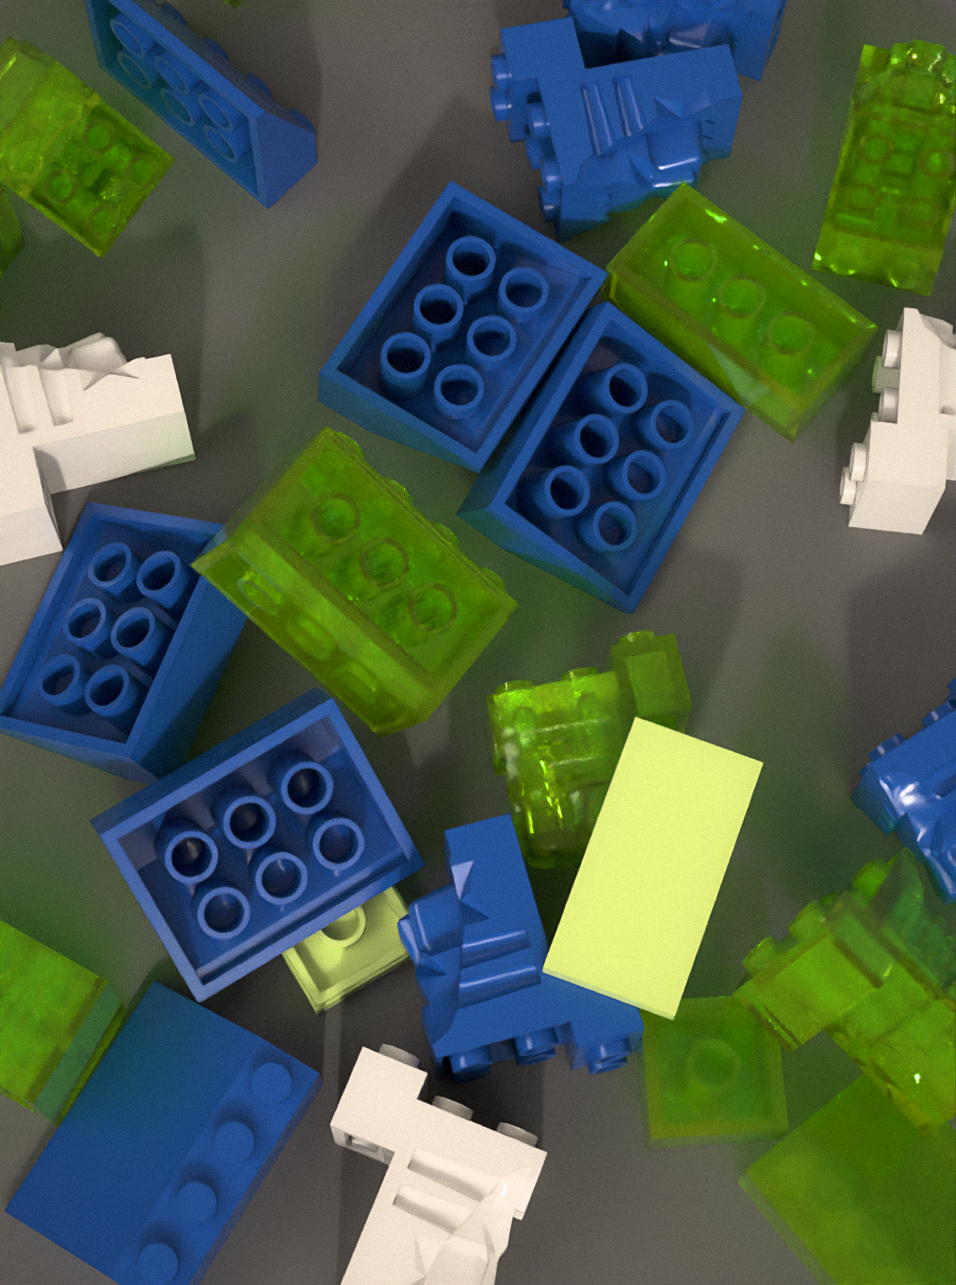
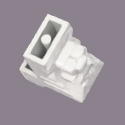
M904 308L896 330H886L882 356H876L872 375V393H881L878 412L872 413L870 425L863 443H853L849 467L843 468L839 502L840 504L849 505L848 527L923 534L945 490L946 480L956 481V334H952L953 325L943 320L920 314L918 309Z
M101 332L87 336L64 348H55L44 344L16 351L14 343L0 342V566L63 551L51 494L196 460L171 354L149 359L141 357L127 362L116 340L112 337H105Z
M382 1044L378 1053L362 1047L330 1127L336 1144L387 1164L389 1168L341 1285H494L498 1260L507 1249L512 1218L515 1217L522 1220L547 1152L535 1147L538 1138L521 1128L503 1122L499 1123L496 1131L476 1124L471 1120L473 1115L471 1109L444 1097L435 1096L432 1105L425 1103L428 1095L427 1073L417 1068L420 1059L404 1050L387 1044Z

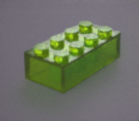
M684 181L606 265L605 271L609 274L603 285L602 299L605 302H610L693 369L792 444L867 359L879 326Z

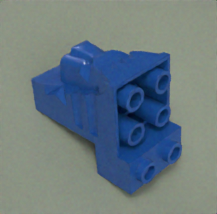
M563 0L562 8L568 10L566 17L572 16L585 68L729 44L737 75L740 74L760 82L779 38L788 0Z
M572 16L500 29L499 54L490 56L494 86L489 87V97L495 122L505 121L510 143L525 140L530 169H540L543 186L537 188L541 217L544 223L553 221L558 243L570 241L575 235L595 229L609 222V213L639 208L648 199L691 198L693 191L698 186L702 165L708 164V161L730 157L743 95L729 44L585 69Z
M955 677L947 684L950 693L944 703L922 719L921 722L925 727L908 740H905L901 733L895 734L868 754L871 761L858 772L861 780L850 799L857 809H861L886 836L895 831L910 858L920 861L925 867L934 892L940 902L944 905L954 903L956 906Z
M510 813L444 830V864L449 883L431 891L430 894L414 900L408 908V914L399 919L397 923L400 941L415 967L416 987L425 1006L421 1007V1021L436 1080L451 1076L453 1085L476 1081L491 1074L489 1065L513 1058L516 1059L518 1067L534 1065L555 1057L554 1047L563 1044L571 1070L587 1066L589 1074L596 1075L627 1065L626 1056L636 1051L645 1030L638 1007L542 972L549 952V946Z

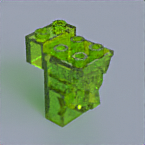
M9 35L0 46V182L100 258H103L175 163L176 159L101 99L99 94L56 59L26 39L20 43Z
M917 39L912 40L909 44L895 43L890 49L863 44L850 93L833 178L820 222L811 269L930 296L944 252L946 235L956 207V55L948 53L947 48L943 45Z
M641 630L622 636L618 640L619 644L610 645L606 669L603 673H599L596 667H582L562 674L560 681L535 686L533 680H514L498 686L495 689L496 693L486 695L483 732L495 776L505 774V803L511 809L512 822L522 857L527 859L532 867L539 869L576 868L578 874L635 717L682 734L685 733L693 706L675 633L657 636L654 630Z
M905 847L887 862L879 855L871 859L850 880L853 888L848 892L845 890L839 895L835 890H832L819 901L814 900L791 920L786 927L790 933L779 942L772 935H769L757 944L743 959L741 964L748 971L732 994L789 1054L824 1030L924 1136H927L956 1116V939L945 935L944 930L947 923L941 915H933L925 907V889L919 879L916 856Z

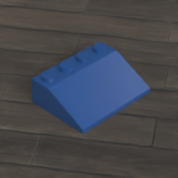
M83 0L99 67L264 207L269 209L317 164L316 132L310 121L298 110L291 108L287 111L275 101L269 88L255 74L247 73L244 75L233 66L227 54L217 42L209 37H205L202 40L187 27V23L182 15L171 4L167 2L159 4L155 0Z
M450 180L320 370L318 401L371 433L480 474L607 280L609 273Z
M603 302L586 310L482 469L456 515L503 550L625 614H633L746 410L610 302Z
M87 502L0 690V733L118 777L149 785L181 767L203 721L271 565V561L233 525Z
M317 687L89 820L198 1004L426 866L334 698Z
M153 981L8 1204L5 1212L120 1285H199L322 1088L320 1074L263 1038Z

